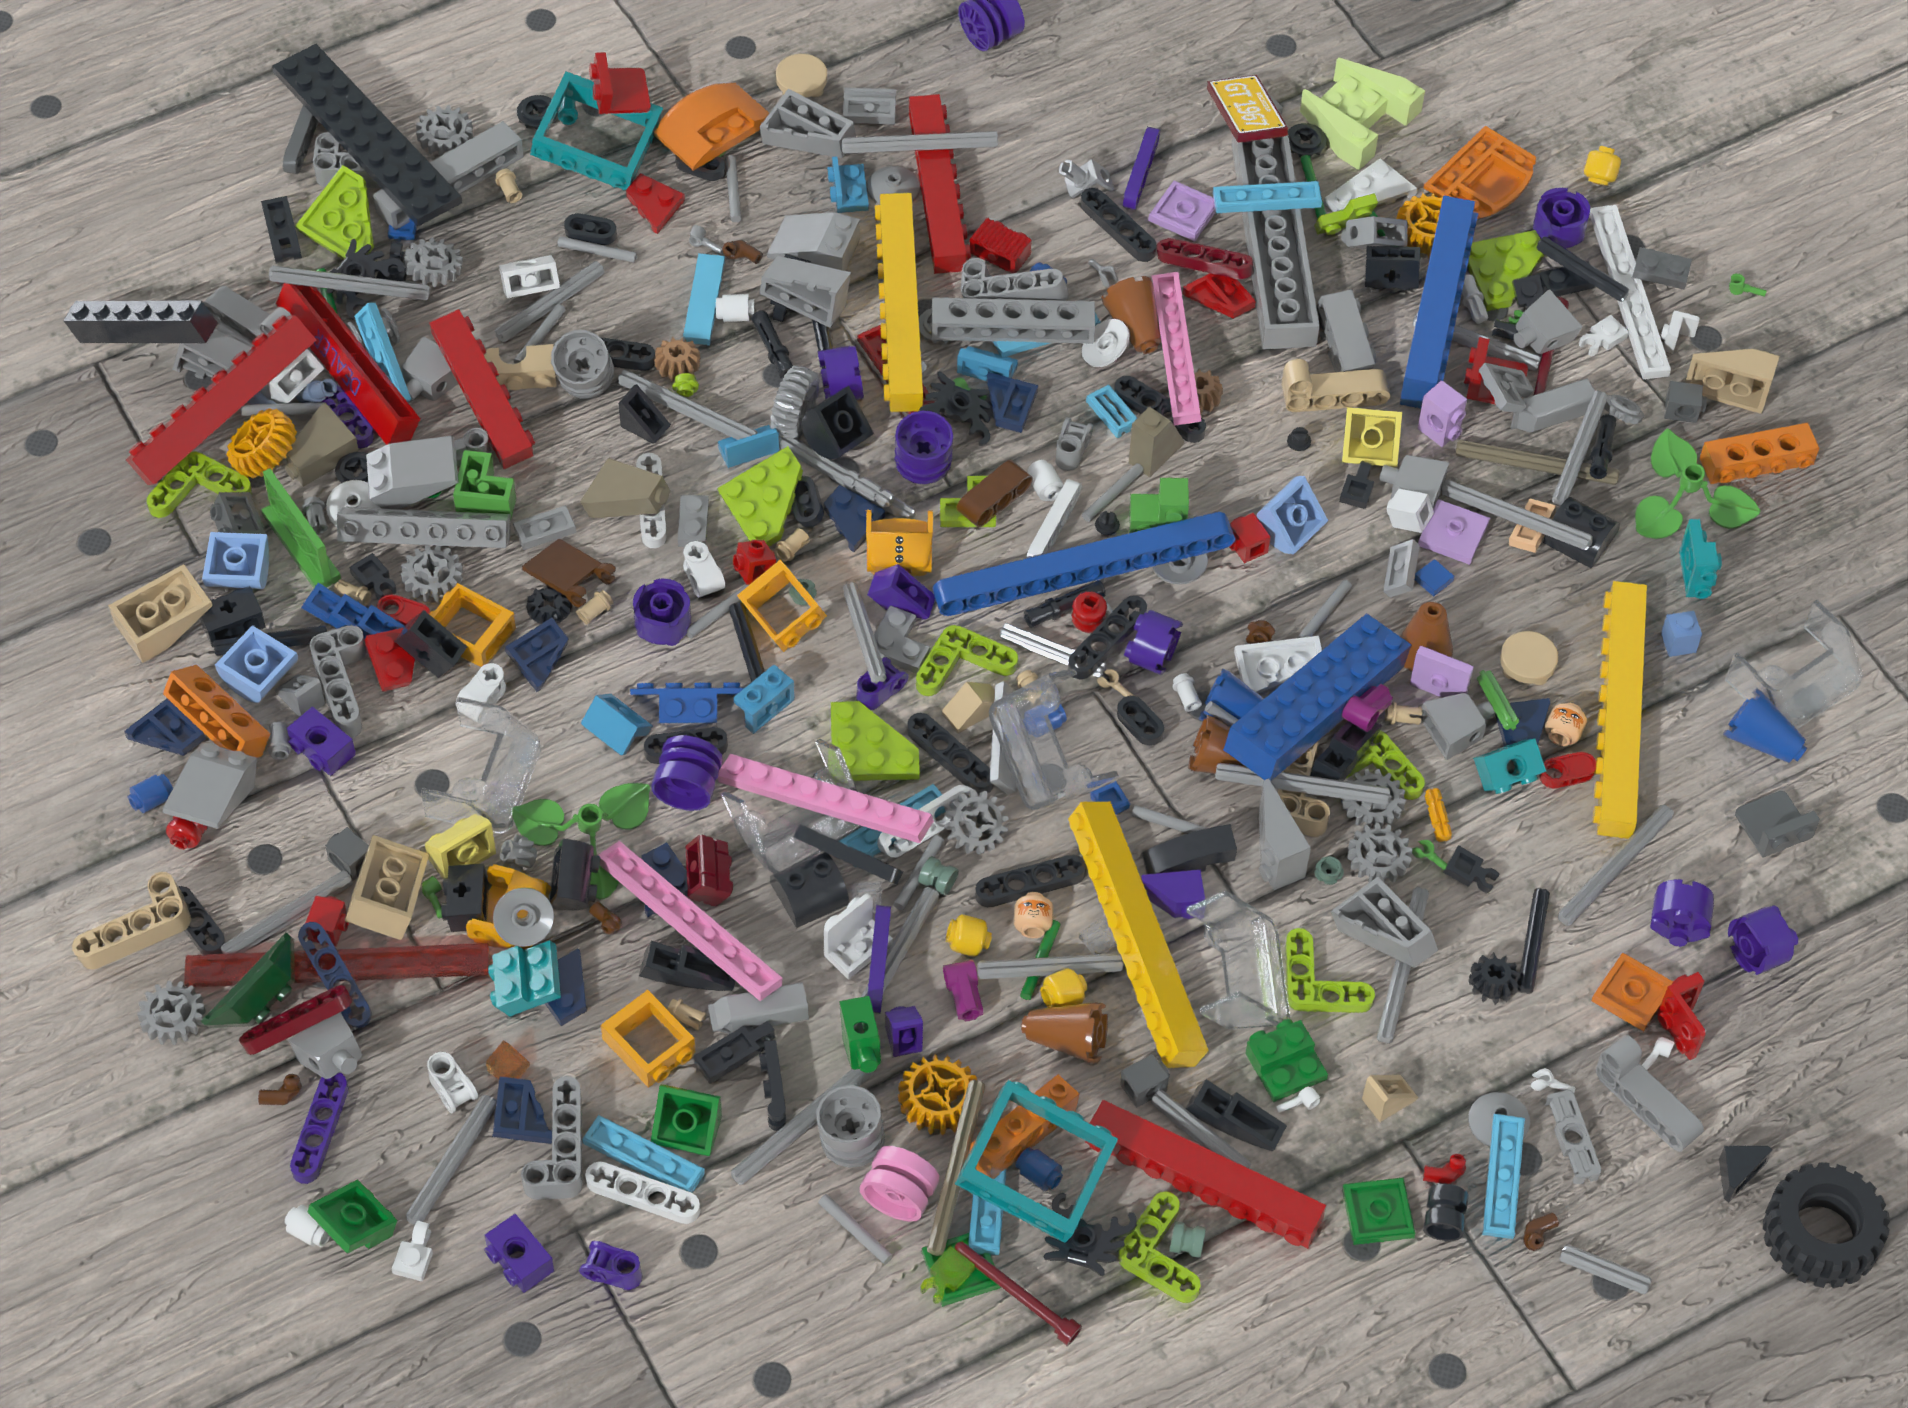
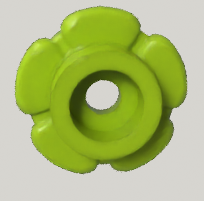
M682 373L675 377L672 389L681 396L690 397L698 391L699 383L696 381L695 375Z

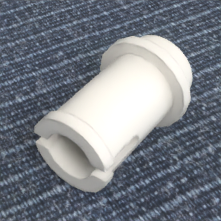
M1183 673L1173 679L1174 684L1172 687L1174 691L1178 692L1185 711L1191 712L1198 709L1202 702L1199 700L1194 688V678L1190 677L1187 673Z

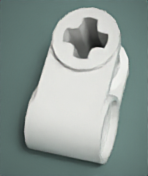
M698 541L688 543L683 552L685 558L683 568L695 595L699 598L724 589L725 580L719 566L716 565L708 547Z
M494 663L483 665L458 694L455 703L456 707L478 720L485 719L506 691L502 668Z
M437 1052L429 1058L427 1063L429 1080L451 1114L456 1112V1107L466 1101L478 1099V1093L471 1080L463 1073L449 1053ZM439 1068L449 1069L446 1073L443 1074L435 1072Z

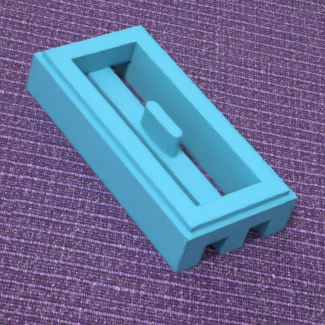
M1110 385L1086 397L1088 405L1116 438L1121 437L1122 432L1128 433L1131 431L1132 423L1137 417ZM1104 394L1107 395V397L1113 402V404L1118 408V410L1124 415V417L1128 420L1127 422H1125L1124 419L1118 414L1117 409L1107 401V399L1103 396Z

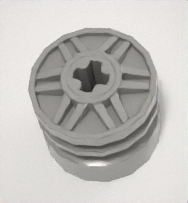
M574 330L564 334L555 343L551 352V364L562 388L568 394L580 399L593 398L601 395L610 386L614 377V365L604 341L597 334L587 330Z
M850 1085L841 1086L828 1092L820 1101L816 1111L821 1146L827 1158L837 1165L848 1168L860 1167L873 1161L878 1150L885 1143L881 1108L876 1097L865 1088Z

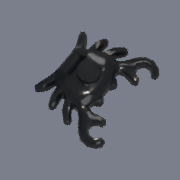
M355 239L351 240L343 262L336 269L333 268L329 271L330 273L375 278L377 271H380L386 278H390L389 269L392 266H397L398 272L401 274L405 272L402 262L397 258L375 261L384 256L382 251L366 255L371 250L370 244L365 245L356 252L357 241ZM327 289V293L332 294L336 289ZM337 290V304L341 305L343 303V296L346 294L347 315L352 320H355V307H364L366 305L364 300L356 297L360 292Z
M939 371L937 376L941 383L930 384V388L936 392H931L925 396V400L936 402L926 404L920 407L918 411H930L939 415L941 412L947 418L958 422H969L971 427L968 434L971 436L975 432L979 433L983 439L978 442V445H986L990 440V432L981 420L985 423L990 422V417L983 409H990L991 405L979 397L986 396L990 391L988 389L973 388L966 390L956 386L954 381Z
M1060 1193L1053 1199L1051 1207L1054 1212L1068 1219L1074 1205H1071L1068 1209H1061L1059 1206L1066 1200V1194ZM1129 1212L1127 1216L1130 1222L1126 1226L1119 1225L1118 1218L1112 1217L1108 1231H1104L1099 1223L1091 1225L1087 1224L1084 1219H1080L1073 1235L1065 1243L1050 1236L1045 1237L1046 1243L1059 1251L1045 1253L1043 1257L1048 1261H1064L1083 1266L1100 1276H1104L1105 1270L1097 1262L1112 1263L1116 1261V1256L1109 1253L1122 1249L1125 1243L1124 1240L1111 1242L1134 1232L1137 1226L1136 1216L1134 1213Z

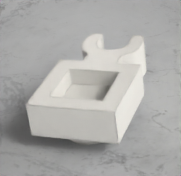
M1610 315L1592 326L1590 333L1580 338L1579 346L1592 345L1589 348L1588 355L1594 356L1598 353L1599 347L1603 346L1608 351L1627 339L1629 331Z

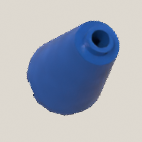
M1222 668L1221 675H1218L1204 704L1207 705L1212 701L1239 720L1264 698L1230 671ZM1205 710L1204 712L1201 711L1199 720L1207 719V715L1210 714Z
M1756 688L1752 692L1756 697L1745 700L1728 724L1732 727V730H1725L1723 735L1790 763L1793 759L1798 761L1807 750V747L1804 746L1806 739L1761 690Z

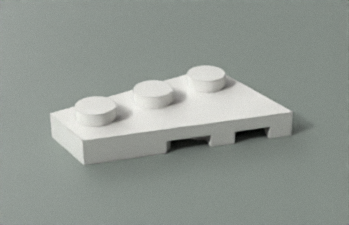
M1380 158L1326 196L1324 205L1332 212L1345 209L1351 199L1373 193L1376 195L1378 204L1385 202L1388 205L1394 203L1396 198L1415 196L1417 188Z
M1319 636L1238 645L1235 646L1234 654L1241 681L1259 694L1284 683L1320 653L1322 647Z

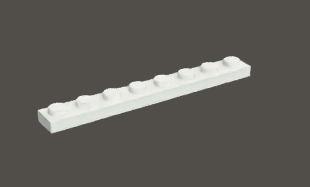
M1617 205L1593 207L1590 210V218L1608 274L1611 278L1629 288L1627 298L1623 302L1618 301L1626 329L1629 331L1628 335L1642 378L1644 380L1669 377L1671 368L1641 279L1632 278L1636 262Z

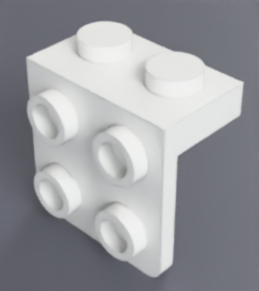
M868 893L861 898H854L846 910L839 915L830 917L824 926V957L848 980L871 962L875 921L873 920V898ZM890 935L888 936L887 948L893 943V938Z

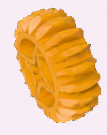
M1422 193L1420 198L1413 196L1410 201H1405L1398 210L1396 218L1407 220V247H1420V254L1424 253L1428 258L1431 255L1443 196L1440 198L1435 197L1434 193L1430 197ZM1416 219L1417 223L1412 224V221Z
M271 408L265 411L260 410L256 416L251 415L247 422L244 421V424L237 428V433L231 436L232 442L228 444L227 448L229 450L226 454L228 462L238 473L247 478L251 477L254 479L258 475L262 477L263 471L269 468L273 470L276 465H280L282 459L287 458L286 454L293 449L291 445L296 441L297 431L292 420L278 409L272 410Z
M935 1054L931 1062H928L923 1057L921 1059V1066L912 1063L910 1066L911 1072H904L903 1081H900L898 1085V1091H900L898 1102L902 1104L900 1110L902 1114H907L909 1124L917 1121L916 1128L918 1131L925 1126L928 1127L930 1135L934 1132V1129H940L942 1135L946 1133V1128H950L954 1133L957 1131V1123H959L968 1084L971 1080H977L976 1075H971L969 1066L961 1068L962 1062L960 1059L951 1063L948 1055L944 1058V1061L938 1060V1056ZM927 1081L928 1087L921 1090L920 1094L914 1095L917 1088ZM963 1094L964 1097L961 1102L951 1108V1102L956 1100L957 1096Z

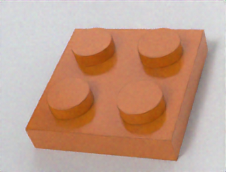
M1622 953L1594 993L1591 1001L1644 1032L1659 1010L1667 987L1673 981Z

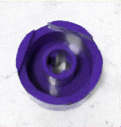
M1553 188L1546 191L1537 204L1533 230L1536 231L1540 239L1545 236L1565 249L1571 248L1581 243L1584 239L1590 215V205L1588 200L1577 191L1576 194L1567 192L1568 188Z
M856 346L817 351L820 367L825 366V369L820 371L823 387H829L824 389L825 399L848 385L856 400L864 398Z
M661 578L654 580V583L647 586L645 584L636 591L633 598V610L638 636L653 644L677 645L687 634V629L691 626L690 598L684 591V587L674 580Z
M1153 610L1145 612L1144 615L1140 614L1134 626V630L1138 632L1134 641H1129L1124 656L1129 658V662L1163 675L1166 668L1161 666L1165 659L1171 661L1181 636V632L1176 629L1182 627L1183 622Z
M1673 879L1661 883L1656 889L1650 928L1662 937L1669 939L1670 944L1679 947L1685 946L1687 942L1708 938L1711 933L1714 910L1713 892L1705 885L1695 881L1692 882L1691 886L1682 884L1683 879Z
M1775 905L1763 907L1736 918L1730 922L1728 927V937L1733 936L1735 944L1730 947L1736 961L1746 972H1756L1755 975L1788 963L1793 957L1794 946L1798 944L1796 932L1788 927L1779 908Z

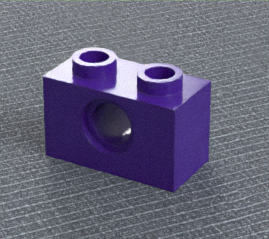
M313 706L287 727L290 739L288 743L291 745V748L297 754L303 753L316 770H323L330 777L356 755L353 739Z
M513 1214L484 1235L487 1246L484 1248V1251L488 1258L494 1264L499 1262L504 1268L503 1274L509 1284L513 1287L518 1285L523 1293L554 1272L552 1257L516 1214ZM514 1252L524 1253L523 1256L519 1258L510 1257V1255Z

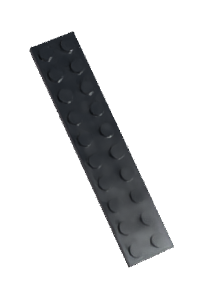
M317 44L272 65L273 73L417 227L462 204L461 195Z

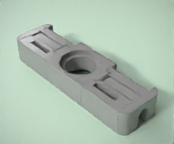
M1571 1090L1549 1094L1545 1106L1550 1105L1556 1121L1554 1129L1563 1156L1569 1157L1575 1174L1573 1183L1583 1184L1586 1178H1589L1590 1182L1598 1180L1602 1170L1574 1093ZM1575 1131L1580 1134L1582 1140L1578 1143H1571L1565 1138V1133Z

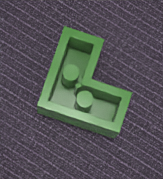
M464 450L458 473L459 483L455 485L453 493L456 512L510 514L511 521L516 502L514 479L494 476L492 453Z
M1160 478L1158 494H1130L1129 533L1186 520L1189 509L1188 478Z

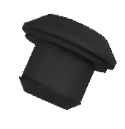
M1303 427L1293 429L1287 438L1288 446L1295 451H1305L1311 446V437L1308 435V430Z
M1107 511L1102 512L1095 521L1096 530L1103 535L1115 534L1120 527L1116 514L1111 511L1110 513H1107Z

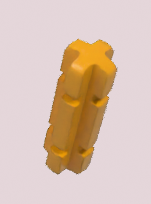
M1438 788L1427 789L1424 797L1426 804L1429 806L1428 812L1432 826L1435 829V838L1438 842L1449 841L1452 831L1448 824L1449 820L1444 802L1441 801L1443 799L1441 790Z

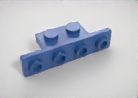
M739 682L723 683V688H712V683H694V688H683V683H665V688L654 689V683H637V689H630V695H659V723H717V695H737L744 688H740Z

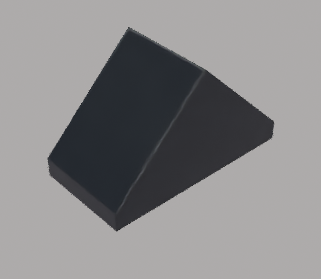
M638 384L634 385L618 403L620 426L652 444L656 443L671 425Z
M1724 1146L1719 1158L1723 1196L1728 1203L1767 1164L1773 1149L1769 1146Z

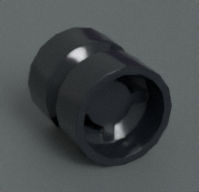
M1436 1184L1429 1188L1426 1205L1429 1210L1426 1211L1423 1231L1427 1236L1440 1241H1456L1463 1237L1466 1220L1464 1214L1467 1211L1469 1196L1467 1191L1452 1184Z

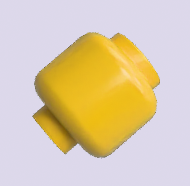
M1600 146L1599 151L1592 150L1588 153L1584 167V175L1589 177L1588 182L1608 186L1609 182L1616 181L1621 158L1614 155L1615 149Z
M961 914L956 920L951 919L946 933V942L949 943L952 951L976 957L981 953L982 949L987 950L989 948L992 933L987 931V923L983 919Z
M1065 968L1047 976L1044 979L1043 986L1040 988V992L1048 1008L1078 1005L1084 1001V991L1087 990V983L1081 974L1077 975L1074 970Z

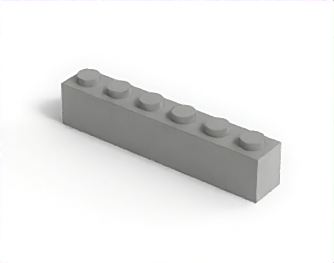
M502 121L430 163L460 194L523 158L522 139ZM383 189L373 194L376 213L388 225H391L394 230L410 222V218Z

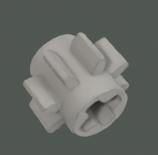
M517 834L514 837V841L506 840L500 850V858L502 861H505L503 867L512 868L520 872L523 871V867L531 868L537 858V850L532 847L534 842Z

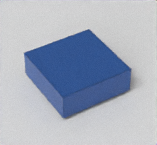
M409 219V223L397 230H394L389 225L388 239L415 240L417 226L411 219Z
M1433 559L1415 573L1414 580L1434 597L1454 581V575L1437 560Z
M1117 781L1090 793V798L1093 802L1111 801L1115 814L1130 808V802Z

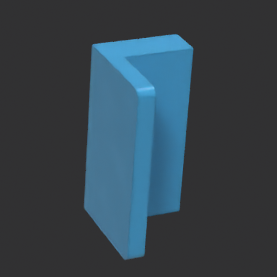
M970 346L966 349L961 348L957 356V373L987 381L988 372L1012 378L1018 365L1017 359L1006 356L1001 358L999 354Z
M769 425L754 429L758 432L755 435L740 440L729 437L718 441V449L727 467L730 468L779 452V433L777 429H771Z
M613 694L596 695L581 722L586 729L620 755L627 753L635 737L648 735L653 725Z

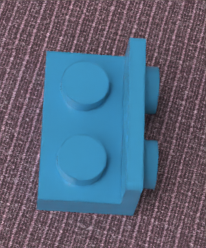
M832 157V166L827 167L828 182L834 183V187H830L831 203L836 202L837 213L869 211L864 164L839 166L838 157Z
M772 665L734 696V703L745 712V727L751 733L757 732L795 700L794 681L776 665Z

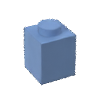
M1694 611L1666 615L1661 636L1669 657L1696 653L1702 632Z

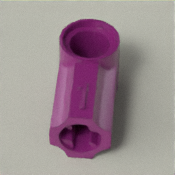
M1380 684L1379 686H1372L1360 697L1354 695L1346 704L1342 718L1366 732L1370 731L1378 720L1379 715L1391 705L1393 697L1390 695L1389 688Z
M974 960L943 965L946 988L948 992L951 991L958 1020H964L965 1022L976 1020L977 1017L983 1015V1006L977 987L978 976Z

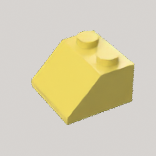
M1347 407L1342 463L1360 464L1361 461L1376 466L1388 465L1397 467L1402 412Z
M473 814L468 818L457 821L453 827L443 833L433 835L425 843L426 853L429 854L428 860L443 879L448 878V866L480 864L496 854L492 823L489 819Z

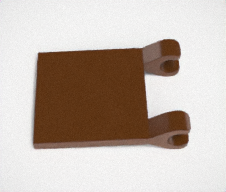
M557 539L522 566L524 572L565 595L576 607H581L586 603V599L582 598L586 595V589L578 585L595 573L606 585L616 580L615 576H612L616 571L613 564L601 563L561 539Z

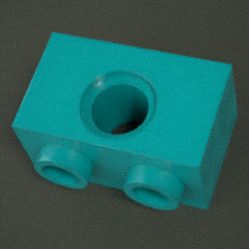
M1535 738L1524 739L1473 758L1484 791L1495 790L1496 794L1513 789L1511 784L1521 781L1522 785L1538 780V774L1546 772ZM1510 760L1515 766L1512 774H1509L1507 771V763Z

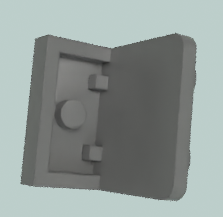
M1778 791L1740 806L1735 812L1736 818L1762 858L1813 838L1820 821L1815 811L1801 815L1785 791Z

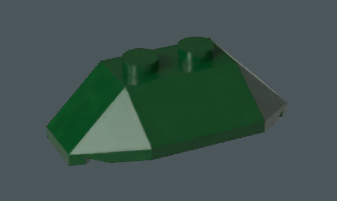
M285 932L201 1022L208 1028L253 1026L256 1022L258 1024L263 1023L272 1013L269 1008L277 1000L280 1002L284 1001L293 991L291 985L295 982L294 939Z

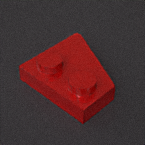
M642 173L626 189V197L632 205L638 208V213L642 218L648 220L652 231L656 234L660 232L685 201L684 193Z
M1209 273L1183 286L1182 294L1185 297L1232 319L1255 308V299L1234 278Z
M404 628L368 635L364 640L382 692L409 686L412 681L415 658L394 642Z

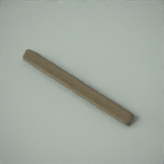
M1463 440L1457 442L1455 451L1456 455L1460 457L1558 475L1562 474L1567 459ZM1582 463L1577 478L1612 485L1617 484L1619 478L1618 469L1608 467L1605 478L1595 479L1590 475L1591 464Z
M971 1080L967 1087L927 1246V1252L933 1255L941 1256L945 1250L960 1187L954 1183L968 1157L985 1090V1084L981 1081Z

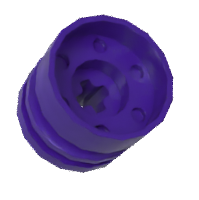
M966 0L959 6L958 15L964 33L969 41L980 51H987L993 46L999 45L1002 40H1008L1024 30L1025 20L1018 0Z
M924 410L912 412L900 421L895 434L894 460L896 468L903 478L912 483L925 485L935 483L945 477L951 468L953 452V432L948 421L935 412Z
M681 735L668 738L663 745L662 754L659 758L660 765L655 771L651 784L652 792L663 803L677 809L694 811L707 808L711 803L715 789V780L719 776V769L723 762L722 754L714 745L698 737Z

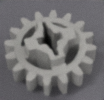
M447 105L445 110H442L440 106H436L435 112L428 109L427 116L420 115V122L416 123L417 141L421 143L422 149L428 147L430 154L436 150L439 156H442L444 152L451 151L473 138L472 120H469L467 112L461 114L459 107L452 111L450 105Z
M430 238L429 242L420 239L419 245L411 243V249H406L404 268H406L407 275H413V281L421 279L422 285H426L428 282H432L433 287L437 286V282L447 285L448 279L455 281L456 275H461L463 257L460 256L459 249L453 250V243L445 245L444 239H441L439 242H435L434 238Z
M425 545V551L422 552L416 548L414 549L415 556L407 555V563L401 565L402 583L405 584V590L407 592L412 591L413 598L415 599L423 595L424 602H427L429 597H434V600L438 602L440 595H445L457 583H462L463 581L462 563H459L457 554H451L450 548L441 551V547L437 545L434 550H431L429 545Z
M1365 769L1364 776L1356 772L1354 773L1353 781L1349 779L1346 781L1390 789L1389 801L1386 805L1343 799L1342 809H1348L1347 818L1356 817L1355 824L1357 826L1365 822L1371 828L1372 824L1379 823L1382 829L1383 822L1393 825L1394 818L1399 819L1401 817L1406 801L1404 799L1405 790L1399 789V780L1390 781V773L1383 777L1380 776V769H1377L1375 774H1371L1368 769Z
M972 790L968 793V797L962 793L958 796V801L954 800L949 804L953 811L945 813L944 816L949 818L950 822L945 824L944 828L952 830L948 839L956 838L958 840L955 845L957 849L965 845L967 854L971 853L975 848L977 855L984 853L985 848L991 851L995 849L994 843L1000 844L1003 841L999 834L1008 832V828L1002 826V823L1009 818L1008 816H1001L1000 812L1005 806L997 807L995 805L997 801L996 796L989 800L987 799V791H983L977 796L976 791ZM968 804H974V806L971 808V812L966 810L964 812L961 811L964 808V806ZM974 817H977V823L981 824L978 828L976 827V822L972 821ZM982 833H991L988 839L979 841Z
M1376 823L1375 828L1372 830L1368 825H1365L1363 833L1356 831L1354 839H1350L1347 856L1348 860H1352L1350 868L1352 870L1359 868L1358 877L1369 876V883L1377 877L1385 882V878H1389L1394 883L1396 882L1397 874L1403 877L1406 868L1410 867L1412 848L1408 847L1409 839H1401L1402 831L1399 829L1393 833L1389 824L1385 829H1381L1380 824Z
M167 981L166 988L162 989L157 984L155 985L156 992L154 994L148 991L145 993L147 1001L139 1002L141 1011L137 1012V1015L141 1022L142 1031L148 1033L150 1040H154L158 1036L161 1045H164L167 1039H171L172 1044L176 1045L177 1038L182 1037L187 1042L189 1041L187 1035L189 1032L198 1034L196 1024L203 1025L201 1020L206 1010L201 994H196L192 985L185 989L183 981H180L176 987L172 986L171 981Z

